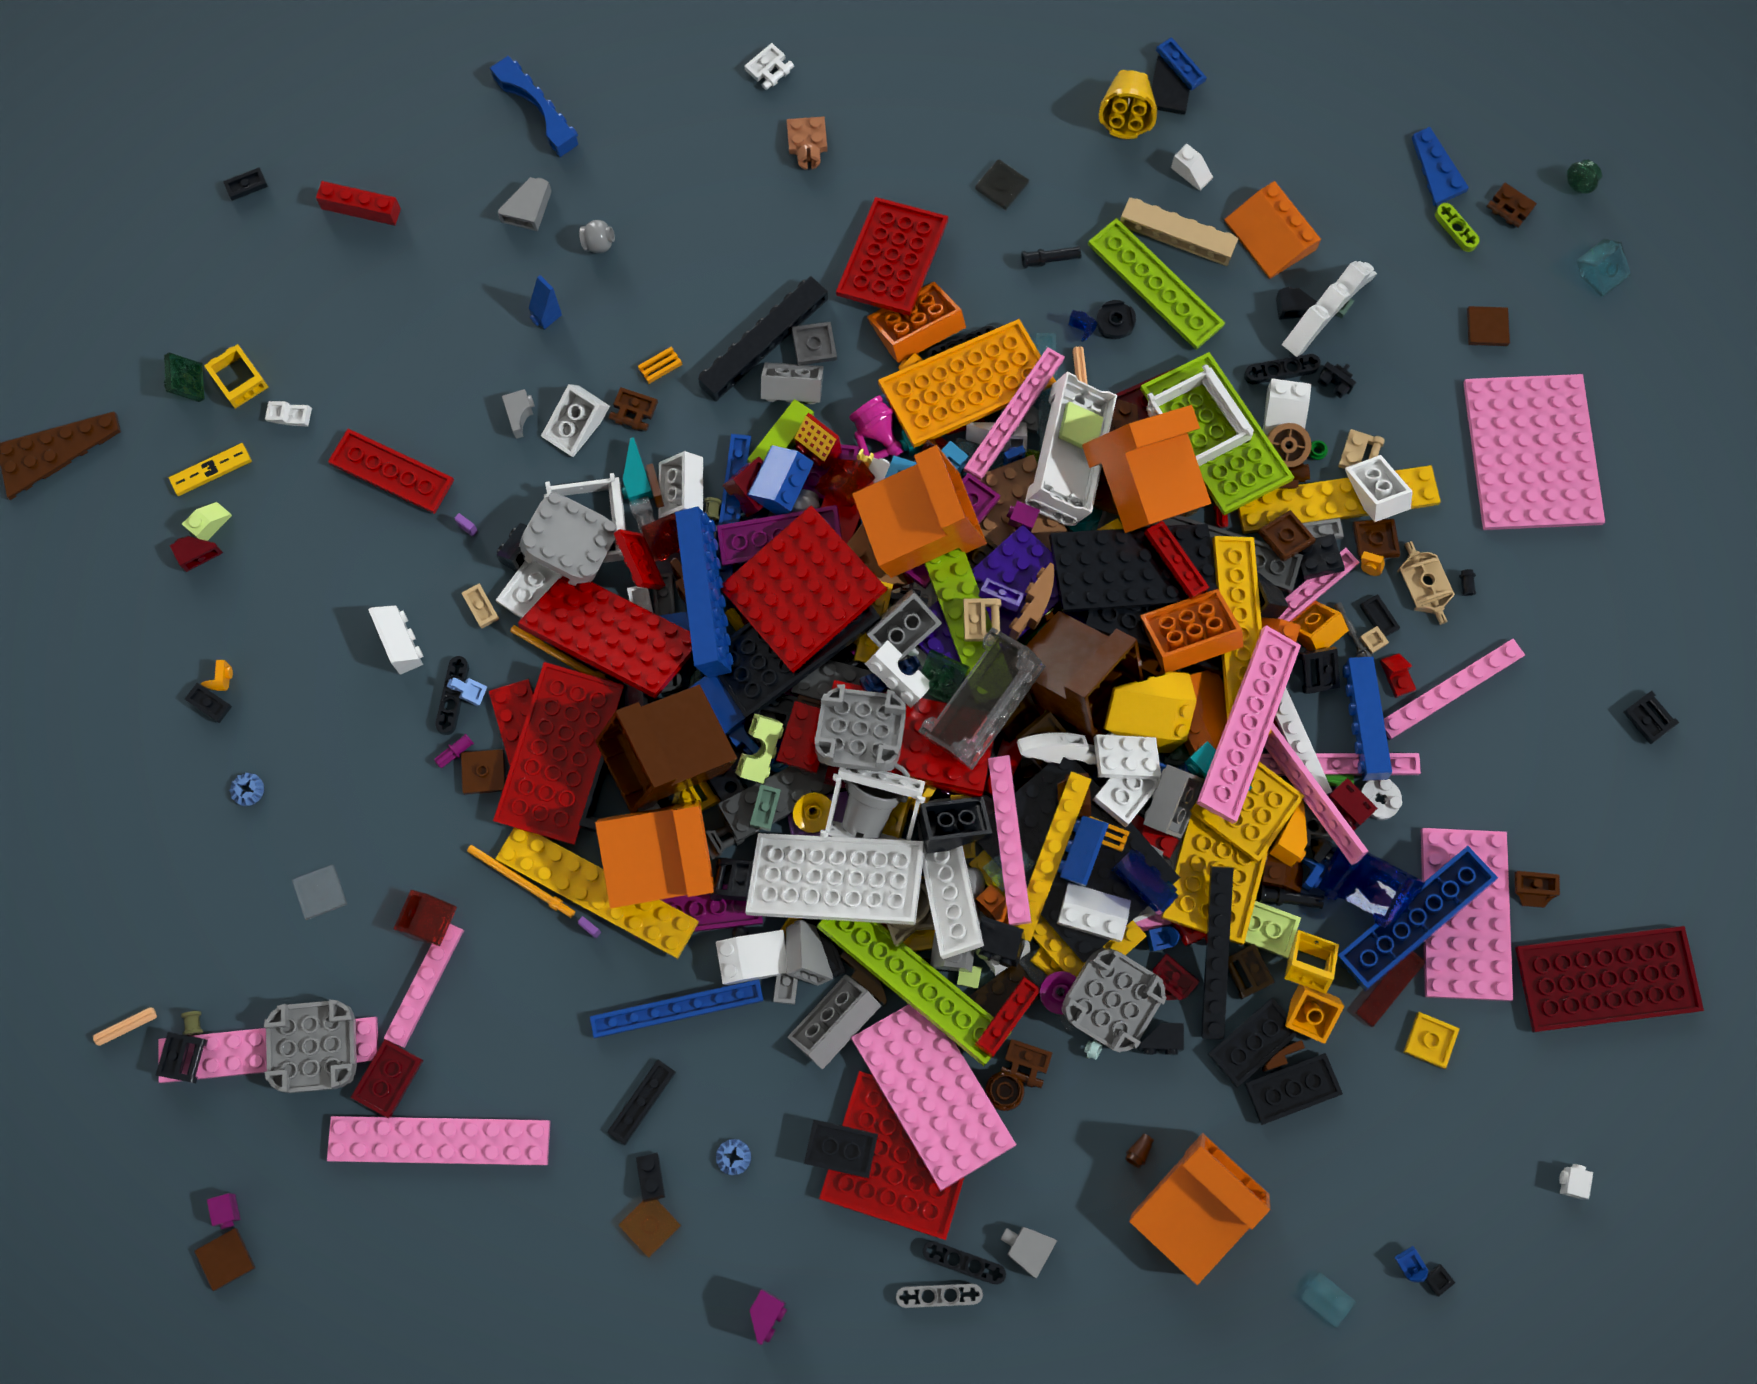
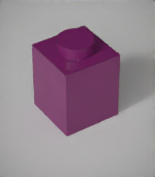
M1017 501L1015 507L1011 505L1006 517L1010 518L1008 525L1017 529L1024 525L1031 532L1040 510Z
M227 1193L207 1199L212 1226H220V1229H226L234 1226L235 1221L241 1220L235 1194Z

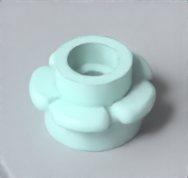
M1096 1039L1094 1041L1089 1040L1084 1050L1087 1053V1058L1096 1060L1103 1044L1097 1042Z

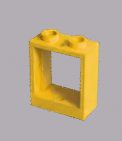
M238 344L228 348L223 354L212 358L204 365L235 409L269 388ZM242 358L254 374V377L229 392L216 373Z
M1298 930L1289 954L1285 979L1326 994L1334 980L1339 944ZM1298 950L1326 960L1325 970L1298 961Z

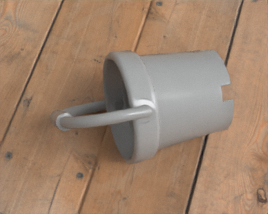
M898 763L895 765L894 768L901 771L904 776L910 777V774L903 766ZM843 780L845 783H848L849 791L842 821L843 828L853 836H856L857 832L864 834L863 838L879 839L893 809L900 802L905 803L908 796Z

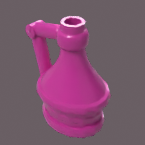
M880 395L862 405L849 416L857 428L854 436L859 449H864L863 454L865 456H869L870 453L864 437L874 439L886 447V449L873 453L874 458H885L888 455L898 457L904 451L901 449L902 445L899 441H896L893 434L894 411L883 402Z

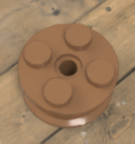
M1281 424L1273 428L1267 435L1287 467L1300 465L1310 454L1311 438L1308 432L1298 424ZM1286 442L1290 443V449L1285 447Z

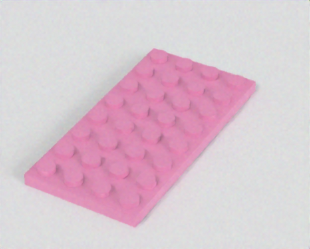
M1422 828V884L1466 846H1469L1498 877L1489 888L1424 942L1425 997L1513 1001L1507 832Z
M906 1005L851 1037V1040L940 1191L1016 1146L1015 1141L955 1042L911 1005Z

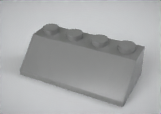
M845 974L787 1038L823 1070L851 1037L875 1014L881 1005L868 990Z

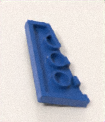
M1428 127L1413 134L1412 141L1418 159L1421 160L1422 172L1426 176L1427 187L1432 194L1434 207L1467 192L1469 189L1468 185L1432 129Z

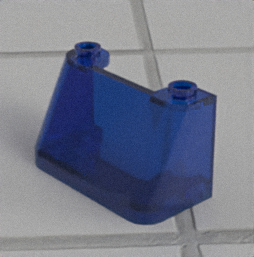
M1337 847L1318 888L1325 891V896L1330 899H1344L1370 913L1375 919L1374 923L1387 928L1388 925L1393 926L1420 893L1425 882L1369 852L1358 863L1351 865L1339 847Z

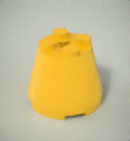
M1121 70L1114 78L1100 104L1099 121L1100 124H1103L1109 130V134L1122 139L1138 138V135L1152 130L1157 119V107L1147 74L1132 70Z

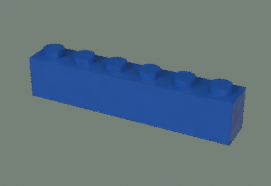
M1374 657L1348 658L1346 664L1343 665L1342 672L1343 677L1347 679L1345 692L1346 696L1350 698L1348 711L1349 715L1353 717L1351 730L1352 734L1356 736L1354 748L1355 753L1359 755L1358 773L1362 774V781L1388 780L1392 774V766Z

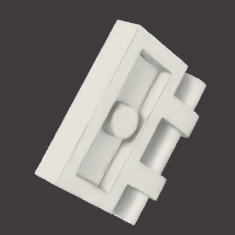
M771 43L744 67L745 71L757 82L762 78L766 79L762 83V87L767 90L770 87H774L781 77L787 76L794 67V64L791 61L784 64L782 61L785 59V54ZM776 67L778 71L772 75L770 71Z

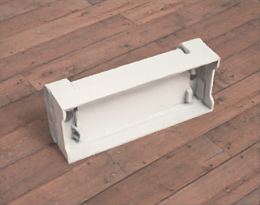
M1066 372L1052 384L1048 400L1051 404L1034 483L1028 487L1025 504L1039 509L1040 514L1067 526L1077 525V523L1092 513L1102 464L1089 468L1084 450L1058 438L1065 405L1070 401L1104 417L1100 436L1109 433L1117 398L1116 394L1109 391H1100L1077 379L1076 375L1070 372Z

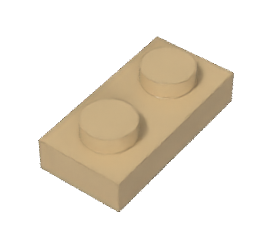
M480 583L462 592L481 629L499 620Z

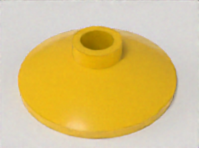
M808 793L802 796L793 808L795 824L801 830L808 833L824 830L827 825L831 800L821 793ZM815 807L814 812H809L810 808Z

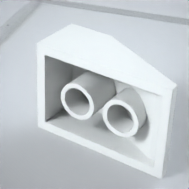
M1271 379L1267 388L1263 432L1266 436L1273 428L1284 423H1295L1305 429L1311 384ZM1286 442L1285 446L1291 447L1290 443Z
M568 384L541 437L571 457H574L601 424L610 406L582 387Z
M1381 455L1345 468V472L1364 510L1374 522L1411 509L1413 491Z
M784 930L739 936L716 942L722 983L724 985L730 986L787 973Z

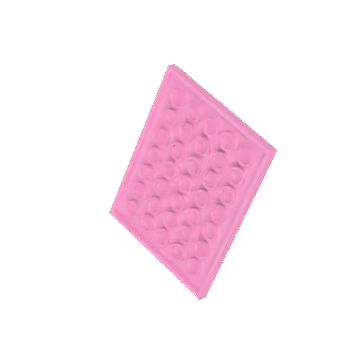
M1583 374L1465 379L1463 385L1483 530L1603 525L1605 517Z

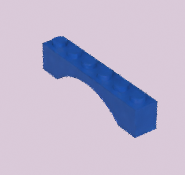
M507 56L490 67L493 79L504 92L524 97L539 109L546 121L548 143L559 157H562L578 146L576 130L566 124L565 117L555 111L553 103L544 98L542 90L538 86L535 87L533 85L531 77L521 71L522 68L516 60L513 61Z

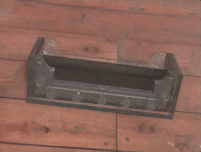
M993 627L983 638L985 652L938 718L930 717L926 719L918 730L926 739L971 770L976 766L1046 667L1030 648Z

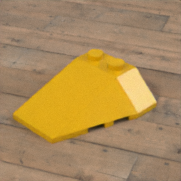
M1170 671L1159 677L1152 676L1145 681H1135L1114 687L1104 729L1118 736L1156 737L1158 753H1172L1187 741L1197 701L1190 674Z

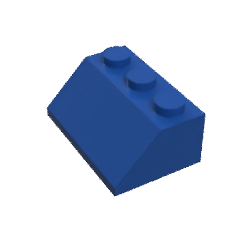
M772 445L747 496L775 515L791 512L814 462L799 451Z
M1082 816L1081 820L1076 819L1072 830L1076 834L1073 840L1069 839L1065 849L1068 852L1066 861L1061 860L1057 872L1061 873L1060 878L1083 887L1087 885L1109 823Z

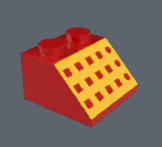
M808 413L794 438L796 449L803 455L807 454L817 467L822 466L827 470L842 453L840 439L837 434Z

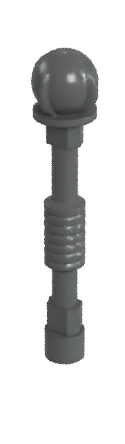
M1342 603L1335 604V609L1341 612L1349 629V636L1352 637L1357 646V657H1372V654L1367 650L1368 648L1363 647L1356 635L1357 632L1352 622L1348 620Z

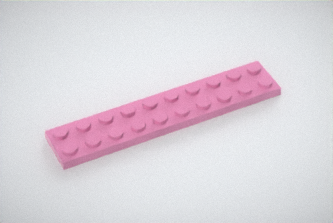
M1267 625L1260 632L1196 803L1232 824L1237 822L1301 647L1300 644Z
M377 1017L355 1019L357 1063L372 1062L379 1050ZM266 1028L191 1036L208 1040L207 1046H204L196 1074L197 1080L267 1072ZM166 1038L158 1039L159 1061ZM195 1044L189 1045L181 1074L187 1075ZM159 1076V1083L181 1081Z
M331 1116L327 1161L548 1166L551 1121Z

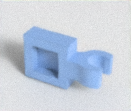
M457 678L449 679L447 684L448 688L461 692L460 699L475 706L481 704L487 686L470 678L466 679L465 683Z

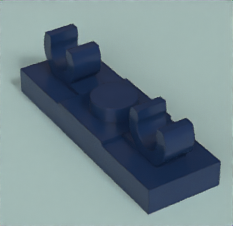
M917 656L898 663L900 671L906 675H913L919 670L925 676V670ZM874 673L859 678V683L864 691L883 693L887 689L891 690Z

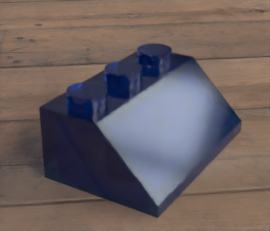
M1131 849L1112 870L1157 915H1160L1179 896L1176 893L1177 888L1171 882H1165L1160 877L1162 874L1153 865L1149 867L1144 862L1146 858L1138 850L1134 852Z

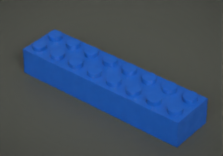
M698 506L677 511L675 516L694 666L708 678L731 673L733 657L729 653L731 640L726 631L728 619L726 614H724L723 608L726 606V602L720 589L723 588V581L721 576H719L718 569H721V564L716 555L718 550V543L714 538L716 526L707 513L703 512Z
M1466 846L1338 954L1337 961L1366 992L1489 888L1498 877L1469 846Z

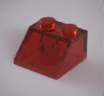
M675 513L641 527L643 537L654 561H663L669 558L671 554L680 553Z

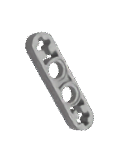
M976 1284L902 1287L896 1293L897 1303L904 1308L978 1304L983 1297L982 1289ZM959 1287L964 1288L963 1292H970V1288L974 1287V1290L979 1292V1296L975 1297V1301H971L970 1297H963L964 1302H959L961 1296ZM949 1288L954 1289L957 1293V1298L953 1302H948L944 1298V1292ZM919 1289L918 1299L920 1304H915L916 1299H910L908 1304H904V1301L899 1299V1296L903 1295V1291L906 1290L909 1295H915L914 1290ZM927 1289L932 1290L935 1295L931 1303H925L922 1300V1293Z

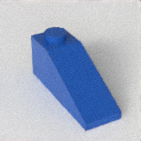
M539 275L531 297L529 311L531 321L536 326L540 325L545 330L562 313L554 288Z

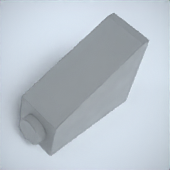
M530 177L498 210L501 223L538 231L552 192L549 182L543 178L536 179Z
M797 920L787 926V975L817 986L832 980L833 975L816 926L807 923L805 920Z

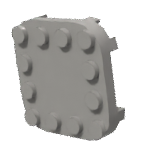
M553 492L540 502L523 532L519 547L525 556L524 560L530 565L532 561H535L570 579L568 584L574 586L577 583H591L614 542L615 536L613 533H615L616 525L603 515L568 497Z
M841 684L828 693H824L821 699L815 737V753L818 756V761L833 767L875 772L892 771L898 763L901 754L906 720L905 703L895 694V691L888 689L886 694L845 689V684Z
M1102 947L1093 952L1087 959L1065 996L1062 1013L1073 1026L1110 1049L1119 1053L1128 1051L1140 1045L1141 1042L1139 1040L1161 1003L1164 1005L1167 998L1165 996V986L1163 980L1158 975L1121 952Z
M338 1000L290 1005L282 1004L277 1006L270 1013L269 1017L265 1019L267 1072L264 1073L266 1080L273 1088L284 1093H300L337 1089L353 1081L357 1067L356 1021L351 1007Z

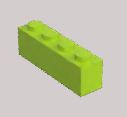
M794 399L748 457L747 462L757 457L764 461L772 445L792 449L796 445L794 438L805 416L808 413L814 416V411Z

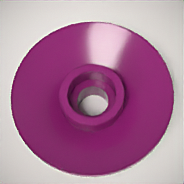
M1057 971L1051 973L1043 980L1040 987V999L1050 1012L1063 1014L1062 1006L1065 996L1077 978L1073 974L1066 971ZM1058 988L1064 989V993L1062 995L1057 994Z

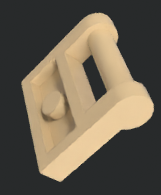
M1350 429L1338 467L1345 469L1362 462L1367 444L1372 445L1369 459L1378 456L1380 448L1384 445V438Z
M974 598L963 600L964 641H1003L1002 633H1000L999 607H1001V599ZM985 607L991 608L992 633H986Z

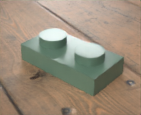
M760 784L750 822L751 827L766 831L771 830L781 789Z

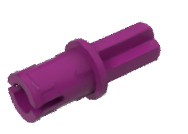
M464 734L454 744H449V748L438 755L434 761L440 768H443L456 757L459 758V755L474 743L467 734Z

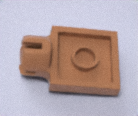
M825 117L787 119L789 154L797 155L798 164L801 168L808 170L807 162H811L812 169L817 168L821 162L820 154L828 152Z

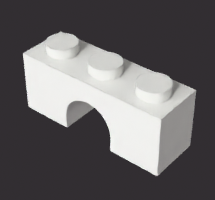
M887 640L865 665L911 708L924 696L933 683L919 670L913 675L902 673L898 667V660L903 654Z

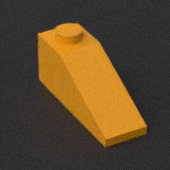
M1301 800L1279 832L1269 853L1290 867L1297 861L1300 863L1306 855L1304 849L1308 842L1304 800Z

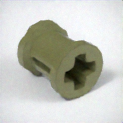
M714 497L705 498V512L714 523L719 522V507L722 504V500Z
M190 1011L181 1014V1018H184L185 1031L183 1035L192 1036L203 1033V1029L200 1028L199 1016L202 1015L201 1011Z

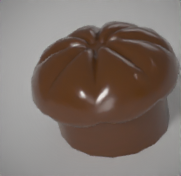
M1001 1071L989 1078L985 1087V1093L995 1109L1009 1111L1016 1108L1022 1102L1024 1086L1017 1075L1008 1071Z

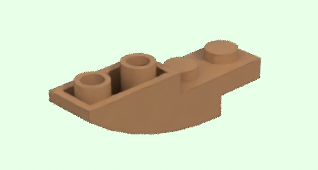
M1051 562L1046 568L1042 567L1036 576L1038 580L1035 584L1031 582L1025 590L1027 596L1025 599L1026 604L1021 610L1022 615L1019 619L1015 617L1009 626L1011 629L1009 637L1015 641L1026 626L1035 630L1045 612L1054 582V564Z

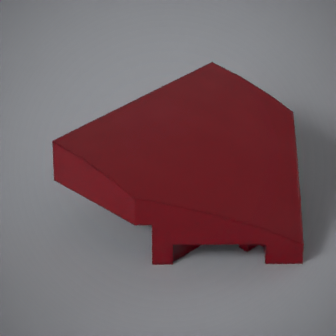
M1167 953L1153 969V973L1163 980L1166 1000H1182L1187 998L1200 982V980Z

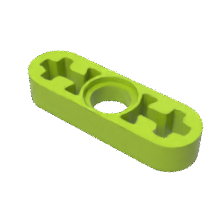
M1448 203L1439 205L1435 212L1436 220L1462 250L1466 252L1474 251L1479 244V236L1452 205ZM1459 224L1462 230L1455 231L1452 225ZM1466 240H1472L1473 243H1466Z

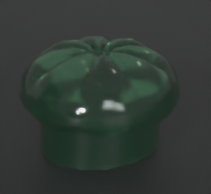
M1591 160L1575 162L1567 170L1568 184L1579 193L1588 194L1593 192L1602 178L1601 169Z

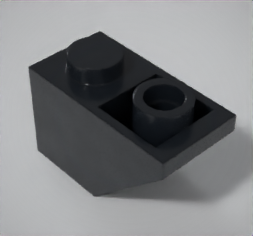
M1161 1023L1140 1043L1138 1050L1143 1051V1054L1155 1055L1156 1051H1165V1055H1178V1052L1184 1050V1023Z

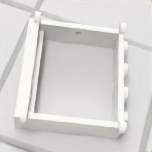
M1207 364L1202 366L1203 372L1156 396L1152 393L1147 394L1149 400L1146 410L1149 417L1162 414L1159 408L1160 405L1202 384L1210 393L1237 435L1195 456L1198 466L1251 440L1254 432L1213 369L1209 368Z
M610 473L609 479L550 486V481L545 482L547 494H544V498L553 492L566 496L609 490L612 522L616 525L615 532L619 529L626 530L621 483L619 477L615 478L614 473ZM616 538L614 539L615 551H608L603 563L624 560L621 550L616 545Z
M841 767L838 774H833L832 779L836 781L826 829L825 831H820L821 837L827 838L830 835L832 837L863 838L864 834L857 832L856 836H853L843 828L842 823L833 821L843 779L916 798L906 839L911 841L920 803H924L926 797L922 796L925 781L886 771L875 772ZM883 833L881 834V837L879 838V839H889V840H905V839H902V838H896V837H894V836L886 835V834H883Z

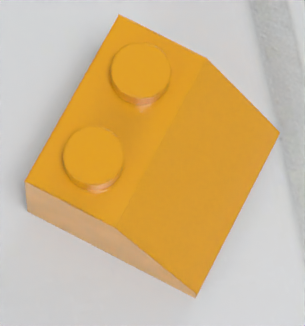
M1314 601L1290 621L1301 625L1297 640L1309 651L1328 648L1349 631L1341 612L1318 601Z
M1299 984L1291 999L1285 1026L1325 1044L1344 1005L1340 998L1332 994H1325Z

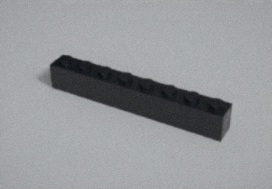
M812 276L807 280H802L794 292H789L783 302L775 305L765 318L762 317L757 321L756 326L751 331L748 330L743 334L740 341L733 343L723 356L715 359L709 369H704L700 373L698 378L699 386L711 398L718 401L792 333V327L800 326L828 300V291Z

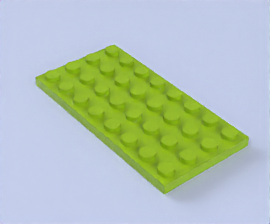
M1208 352L1141 385L1140 390L1146 399L1149 400L1147 394L1152 393L1156 396L1203 372L1202 366L1207 364L1209 368L1213 369L1254 430L1251 440L1199 466L1206 489L1224 516L1293 481L1294 476L1213 356ZM1203 384L1159 406L1162 413L1189 405L1193 406L1200 426L1199 429L1188 433L1195 456L1237 435Z

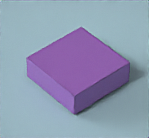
M458 513L455 517L457 525L474 537L478 532L476 526Z
M582 916L579 919L578 924L594 938L601 934V931Z

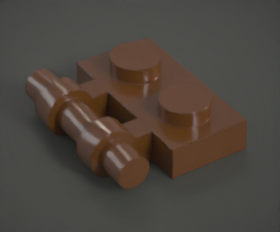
M1505 182L1486 207L1491 209V213L1497 216L1498 214L1506 219V223L1509 225L1513 224L1519 228L1523 223L1522 220L1528 217L1537 203Z
M620 387L613 403L614 408L619 409L618 414L610 412L609 419L619 425L631 426L632 429L637 431H647L649 424L642 422L643 418L652 419L658 400ZM626 413L635 414V419L626 417Z
M1011 1039L1005 1061L1011 1062L1012 1066L1011 1069L1002 1066L1001 1071H1008L1017 1075L1028 1087L1042 1088L1044 1080L1036 1078L1037 1072L1047 1073L1053 1053ZM1019 1065L1031 1069L1030 1074L1018 1072Z

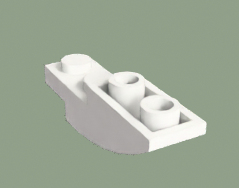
M1044 733L1027 736L1017 741L1020 754L1026 758H1037L1048 763L1055 762L1060 764L1062 758L1065 757L1069 760L1084 761L1091 765L1097 764L1095 746L1087 743L1085 735Z

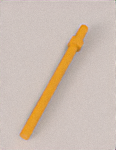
M516 625L512 626L511 633L577 671L609 680L600 671L590 669Z
M470 845L468 847V853L548 903L551 909L559 910L569 918L575 915L576 911L565 905L563 900L557 896L553 897L475 846Z

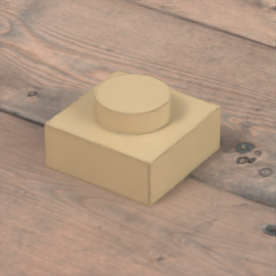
M1378 626L1359 638L1371 654L1389 643Z

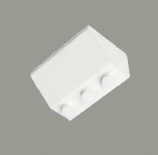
M684 451L659 462V488L664 507L658 508V519H676L675 512L697 506L703 511V457Z
M396 605L369 608V613L389 660L398 673L401 675L423 665L420 659L424 657L419 646L415 647L413 640L416 637L412 629H408L406 626L408 619L404 610L400 611Z
M1068 882L1057 924L1121 942L1128 921L1131 900Z

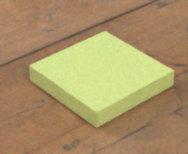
M1069 401L1065 405L1058 438L1083 449L1082 444L1100 437L1104 417Z

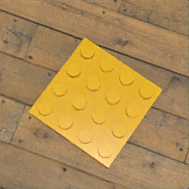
M1258 762L1250 784L1252 789L1246 795L1237 822L1234 824L1196 804L1197 801L1189 810L1191 814L1256 863L1260 862L1304 798L1302 793L1261 762Z

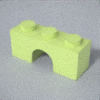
M754 714L748 733L752 737L760 739L761 747L753 755L741 753L735 771L739 777L764 783V780L770 774L769 765L771 759H774L777 752V741L783 734V723L773 718Z

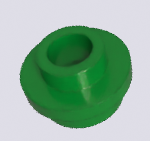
M1319 440L1311 442L1309 456L1314 460L1325 458L1328 452L1326 444ZM1314 449L1320 450V453H1316Z

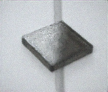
M998 159L977 183L975 189L1007 210L1028 185L1029 179Z

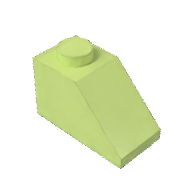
M215 502L196 509L182 525L194 537L208 541L232 515L219 503Z

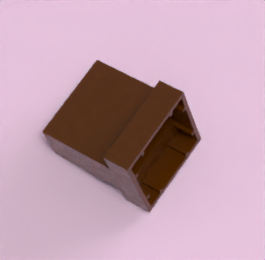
M1058 611L1008 665L1016 689L1021 685H1025L1036 705L1049 710L1052 714L1072 724L1074 734L1085 735L1087 743L1094 745L1096 734L1107 735L1109 732L1104 729V724L1113 688L1135 681H1144L1136 638L1118 629H1115L1110 636H1107L1061 611Z
M700 684L642 707L637 702L616 710L595 740L630 813L647 810L654 807L662 798L725 773L738 759Z

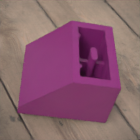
M764 1289L759 1292L750 1308L757 1343L760 1345L765 1341L767 1343L770 1342L776 1331L773 1328L776 1320L781 1322L787 1311L784 1308L786 1302Z

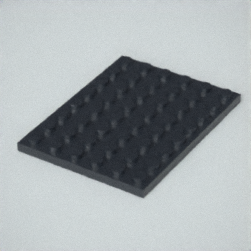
M1063 757L1060 764L1055 762L1049 763L1015 793L1027 886L1058 807L1057 784L1063 781L1071 771L1077 774L1087 773L1076 760H1069ZM1092 779L1090 782L1091 817L1130 833L1122 852L1101 844L1089 880L1084 887L1131 900L1128 925L1179 880L1180 877L1131 822L1125 828L1093 801V798L1101 788ZM994 811L988 816L992 835L976 842L1002 870ZM1107 829L1106 831L1108 833L1123 838V835L1119 832H1115L1110 829ZM1072 831L1069 839L1073 840L1076 832ZM1106 836L1103 839L1118 846L1121 843ZM1064 851L1061 860L1066 861L1068 852ZM1056 872L1041 916L1076 956L1085 963L1093 952L1101 949L1110 940L1057 924L1068 882H1073L1060 878L1061 873Z

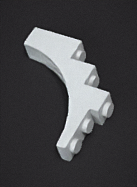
M1360 261L1350 263L1337 282L1330 285L1319 301L1307 310L1282 343V346L1296 357L1303 354L1311 342L1348 300L1363 286L1373 280L1377 274L1373 271V266L1367 262L1363 263Z

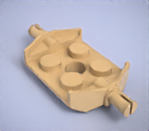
M1412 541L1405 543L1404 546L1407 549L1409 558L1401 565L1397 572L1401 571L1416 605L1414 610L1434 613L1439 625L1447 623L1448 620L1443 610L1455 594L1438 556L1430 552L1416 551ZM1423 577H1430L1433 581V584H1425L1423 582Z

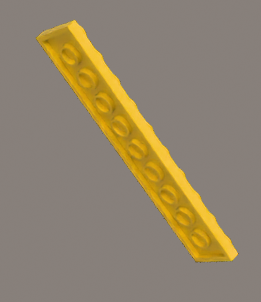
M1432 465L1395 470L1413 491L1411 509L1435 506L1441 503ZM1349 478L1298 485L1297 489H1275L1237 509L1243 534L1258 532L1260 528L1289 510L1294 513L1301 523L1340 518L1341 520L1368 516Z
M1214 536L1212 539L1216 585L1241 627L1243 635L1242 648L1222 654L1227 720L1262 630L1254 537Z
M513 828L495 858L500 863L676 959L681 955L699 923L695 918L661 900L610 908L604 870L535 833Z

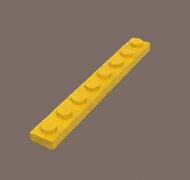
M1072 771L1027 886L1031 923L1014 925L1024 929V936L1027 941L1032 939L1092 780Z

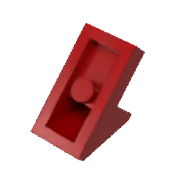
M1400 653L1380 659L1395 698L1416 690L1408 671L1412 665Z

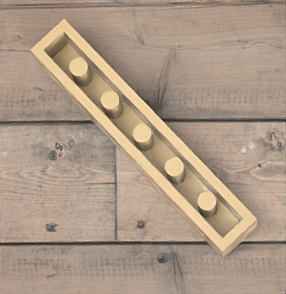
M1129 197L1120 220L1131 231L1228 266L1238 241V237L1231 233H1224L1212 226L1200 224L1194 219L1181 217L1175 212L1165 211L1159 206H1152L1140 199H1133Z

